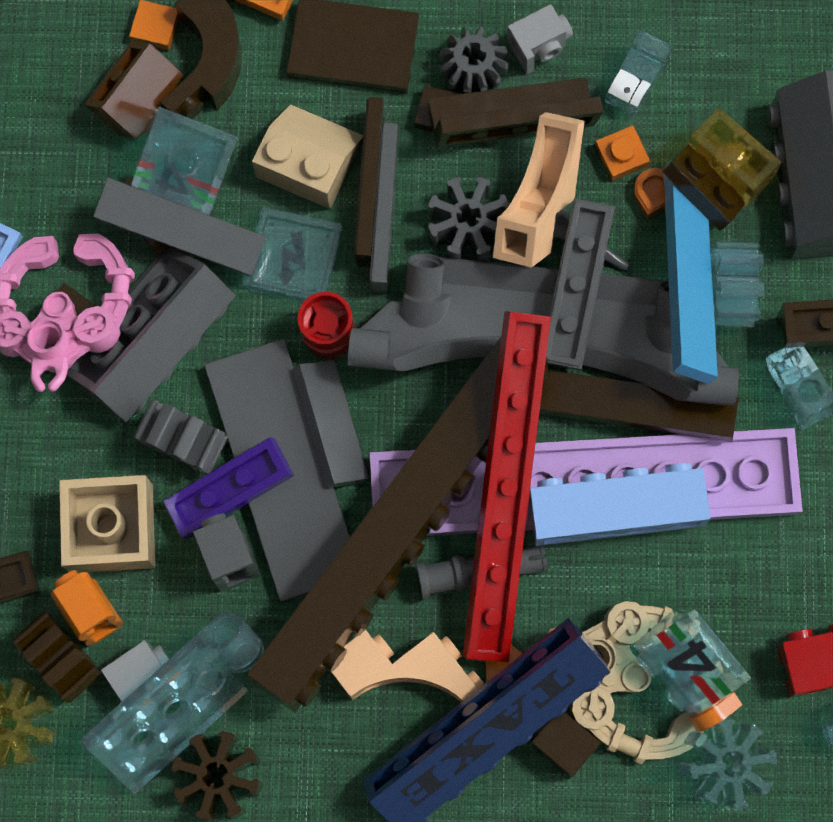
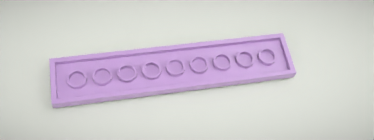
M795 428L734 431L733 442L687 435H665L535 444L530 488L537 487L538 481L550 478H562L563 484L580 482V477L587 474L604 473L606 474V479L623 477V472L630 469L647 468L649 474L666 472L665 467L669 465L690 463L692 469H704L710 520L800 515L803 512ZM415 450L370 452L372 506L375 505ZM481 461L473 472L475 480L468 492L463 497L456 495L447 507L450 510V514L442 527L436 532L431 529L427 536L473 534L478 532L486 463ZM530 501L528 502L525 530H533Z

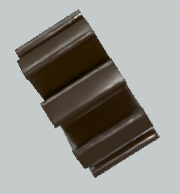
M43 611L12 639V642L22 651L21 654L28 663L41 673L43 680L51 688L53 687L67 703H71L103 674L92 662L89 655L76 644L73 637L64 627L59 625L49 612Z
M225 731L219 733L221 742L216 757L212 755L207 745L208 738L198 734L189 739V744L196 748L203 762L200 766L187 763L180 757H175L171 768L173 772L178 774L186 772L196 775L197 781L182 789H174V794L178 802L187 805L190 799L205 791L200 811L196 812V817L208 821L215 820L213 814L219 796L222 797L229 810L227 812L228 817L236 819L245 814L246 810L238 804L232 792L234 788L250 791L251 794L259 796L263 785L257 779L249 781L238 777L237 773L252 764L259 765L260 759L254 750L247 748L245 754L229 762L234 743H237L239 739L234 734ZM213 766L221 770L226 767L228 771L222 777L224 785L220 788L214 783H211L209 786L207 781L212 777L210 769Z

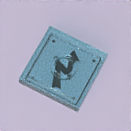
M262 207L256 233L266 236L252 277L244 276L243 287L300 301H305L310 295L320 291L327 292L343 225Z

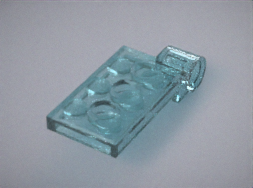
M225 612L220 614L80 740L135 795L190 745L189 739L202 734L248 692L232 672L242 673L250 670L264 653L263 641L238 613ZM182 701L180 707L175 712L166 714L168 707L172 703ZM149 731L147 737L142 742L133 743L134 738L139 733Z

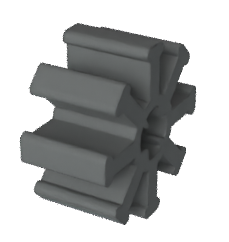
M460 177L448 180L447 197L452 199L454 205L439 200L437 195H433L428 204L429 220L433 221L436 219L441 221L435 225L433 223L428 225L429 241L432 247L436 249L438 244L454 238L452 245L447 247V258L461 259L466 244H471L477 256L476 261L490 262L491 247L486 245L484 239L495 243L497 218L509 206L506 196L501 195L500 199L483 205L485 199L490 197L489 180L482 177L477 178L476 189L472 199L465 198L461 188ZM468 216L471 222L476 221L475 226L469 227L466 222H462V218Z
M151 399L133 438L139 443L157 450L158 453L164 456L174 458L194 470L198 469L205 474H209L212 472L228 436L221 430L204 424L203 420L195 416H188L171 405L162 404Z

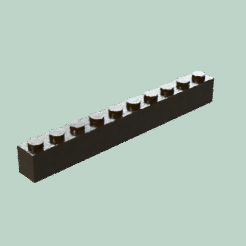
M501 337L247 674L255 685L294 713L301 705L307 707L314 700L321 688L318 681L327 669L332 672L340 665L347 653V649L344 646L353 634L360 636L365 631L373 618V614L370 613L379 599L386 601L391 596L399 583V579L396 578L405 564L412 566L424 550L425 545L422 543L431 529L436 532L442 527L450 514V510L447 507L456 495L463 497L468 492L475 480L473 472L481 461L486 463ZM546 357V362H545V371H544V379H543V387H542V390L544 389V387L546 386V384H547V382H548V380H549V378H550V375L547 374V372H548V358H547V357Z

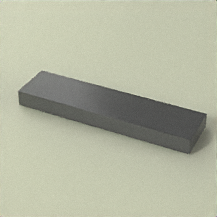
M384 123L381 125L370 268L371 291L376 294H388L399 146L398 124Z
M107 178L93 216L96 220L252 277L266 236L111 178Z
M576 198L573 200L549 315L551 322L546 354L548 365L576 371L582 370L615 206Z

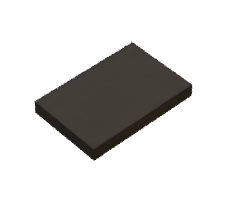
M299 0L287 76L288 78L408 94L419 13L325 0Z

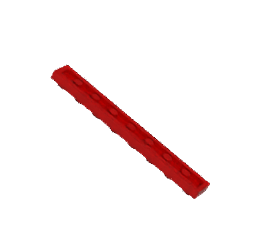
M504 311L463 657L466 659L509 662L551 322L550 316Z

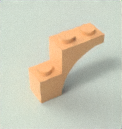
M548 112L539 116L535 144L523 181L508 208L497 218L493 258L532 268L551 253L556 213L575 198L584 128L583 120Z
M365 630L360 636L355 637L344 646L347 649V653L340 665L331 672L352 700L382 685L410 682L438 688L462 702L484 685L483 681L473 670L466 674L458 664L457 660L462 655L447 636L440 640L434 632L392 664L389 658L394 653L380 634L372 638Z

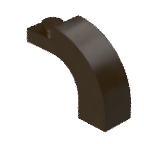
M178 0L175 3L180 21L203 44L202 56L195 70L161 101L166 117L176 127L184 120L190 121L195 118L202 110L206 100L218 111L236 86L241 70L242 47L233 12L226 0Z

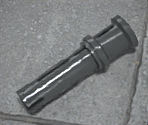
M543 545L523 549L520 575L548 571ZM453 555L449 561L424 565L422 561L415 562L422 600L429 599L430 594L450 590L464 593L465 590H468L472 582L474 558L464 560L463 556Z

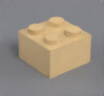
M146 475L60 480L61 566L68 572L76 570L78 573L155 568L153 484Z

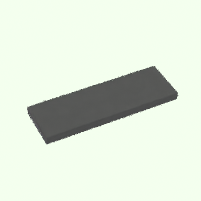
M281 339L204 365L234 458L271 437L276 439L294 474L290 479L249 502L280 602L284 603L307 595L350 537L334 488H326L292 370L294 367L285 340Z

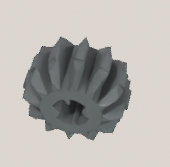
M482 26L476 30V35H470L469 30L463 27L461 29V39L452 35L447 38L448 48L440 51V60L444 62L440 67V73L443 77H450L449 87L452 90L463 85V94L472 93V88H477L478 92L487 91V84L495 88L501 85L499 75H504L508 71V63L504 61L507 58L508 51L505 46H497L499 36L496 33L485 38ZM471 58L480 59L477 60V65H469Z

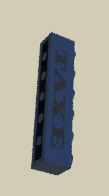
M567 618L363 779L370 804L388 822H426L433 811L446 801L457 798L463 792L465 786L479 775L491 771L498 764L499 760L512 749L527 743L535 731L549 720L560 717L567 710L568 706L582 694L597 688L603 681V678L611 673L602 656L572 620Z

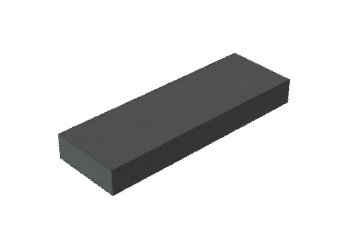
M335 360L299 364L292 370L326 488L358 484L369 479Z

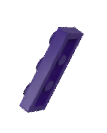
M269 437L163 502L181 538L189 539L194 536L193 531L202 528L201 522L222 513L228 516L290 479L294 474L276 439Z

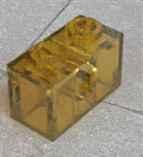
M720 108L691 135L688 143L697 153L707 159L709 165L726 183L735 188L738 195L746 203L745 207L773 181L781 164L777 157Z

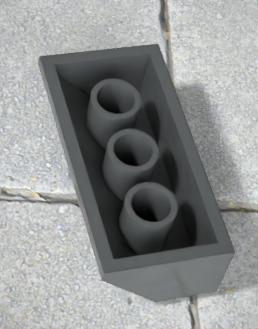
M825 70L779 88L772 104L767 105L769 129H775L777 143H772V163L774 168L780 167L781 182H777L776 186L777 203L779 207H785L786 221L781 224L782 243L784 247L790 246L791 259L833 256V70Z
M171 247L162 252L128 290V294L132 298L131 306L128 307L125 318L120 325L121 334L113 347L100 353L88 351L78 358L67 371L66 376L104 408L125 422L142 410L146 399L159 384L165 382L171 376L177 363L187 352L193 350L198 345L202 334L214 321L224 315L228 304L236 296L204 263Z

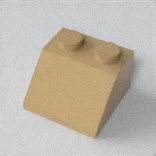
M290 104L269 126L252 160L256 178L331 209L363 143L364 136Z

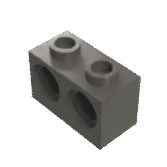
M224 513L211 516L201 522L202 528L193 531L211 579L221 592L261 576L243 529L234 515L227 518Z

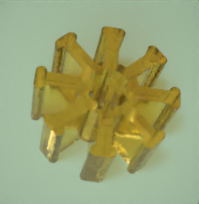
M17 678L12 679L14 685L8 701L3 692L4 685L0 683V767L6 766L5 758L10 745L16 756L14 758L15 763L27 766L37 760V757L31 754L24 739L28 734L37 737L38 741L48 745L52 743L55 736V731L47 727L40 729L31 726V720L47 712L50 714L54 713L55 710L51 701L38 696L37 701L25 706L30 691H33L35 687ZM10 712H12V718L17 721V726L14 730L7 728L8 734H6V727L1 725V720L4 716L10 718Z

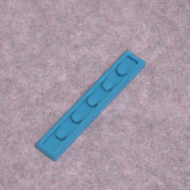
M664 174L673 372L710 384L718 377L709 220Z

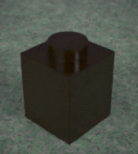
M564 712L560 717L549 720L534 732L536 738L531 743V746L571 779L601 742Z

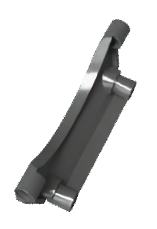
M431 254L409 256L407 259L403 302L390 301L364 326L351 329L348 366L407 371L439 362L486 357L502 335L504 311L542 316L550 315L559 269L531 268L522 265L445 258ZM601 274L583 360L584 366L630 378L679 401L735 406L739 369L729 367L717 350L718 377L710 384L673 372L669 280Z

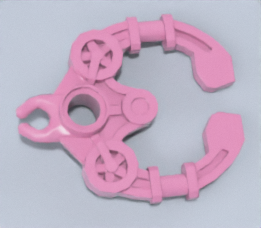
M98 233L79 234L73 251L77 260L87 266L105 265L107 268L105 278L108 282L112 283L111 293L102 295L101 307L87 308L78 316L76 315L73 302L64 292H54L47 296L39 315L32 322L22 312L16 311L17 304L14 300L9 299L11 289L20 287V280L29 269L47 268L58 261V243L54 236L30 239L18 247L0 268V351L6 356H21L31 364V383L37 392L45 390V384L40 378L45 371L56 373V376L48 384V389L51 392L56 391L64 382L68 369L78 358L88 351L100 353L109 350L118 341L121 334L120 325L132 301L128 294L129 283L134 281L135 273L131 268L127 267L124 258L115 245Z

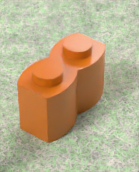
M73 570L60 577L54 583L56 589L51 592V597L79 641H84L87 646H92L122 627L123 621L96 579L91 578L89 573H78L76 570Z

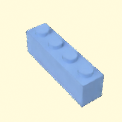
M679 463L665 467L666 472L649 474L647 468H636L624 471L623 477L606 479V474L593 473L581 476L580 482L563 484L562 478L540 480L537 482V487L530 488L529 493L535 546L704 527L711 519L704 469H692L690 463Z

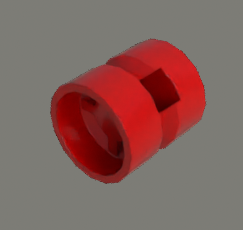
M320 291L310 295L302 302L298 311V326L303 342L313 355L320 358L333 359L343 355L349 349L351 329L355 328L350 306L342 296L333 292Z

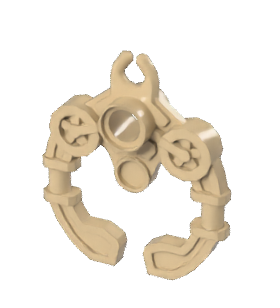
M624 601L610 607L604 615V621L582 632L591 644L601 652L603 660L611 673L603 678V681L597 688L590 692H585L569 705L568 712L573 720L604 744L606 750L613 753L616 750L634 757L633 762L642 765L645 759H665L689 751L700 743L704 731H696L689 720L691 712H682L672 720L665 738L653 739V737L645 734L639 741L623 734L625 725L619 722L615 724L611 720L614 717L615 704L610 695L612 692H641L651 682L650 670L632 653L630 644L641 641L648 630H653V633L656 635L662 631L665 632V630L672 632L668 627L675 623L687 637L680 642V645L690 648L687 644L688 642L694 640L695 643H698L702 640L707 646L702 651L716 667L713 671H692L690 676L702 677L718 696L720 690L710 678H721L724 682L725 674L719 653L708 636L698 627L700 621L693 618L689 621L672 614L673 609L666 606L663 608L640 606L635 602ZM550 628L548 633H550L555 628ZM694 655L696 658L695 664H703L697 655ZM690 678L692 691L697 695L705 696Z

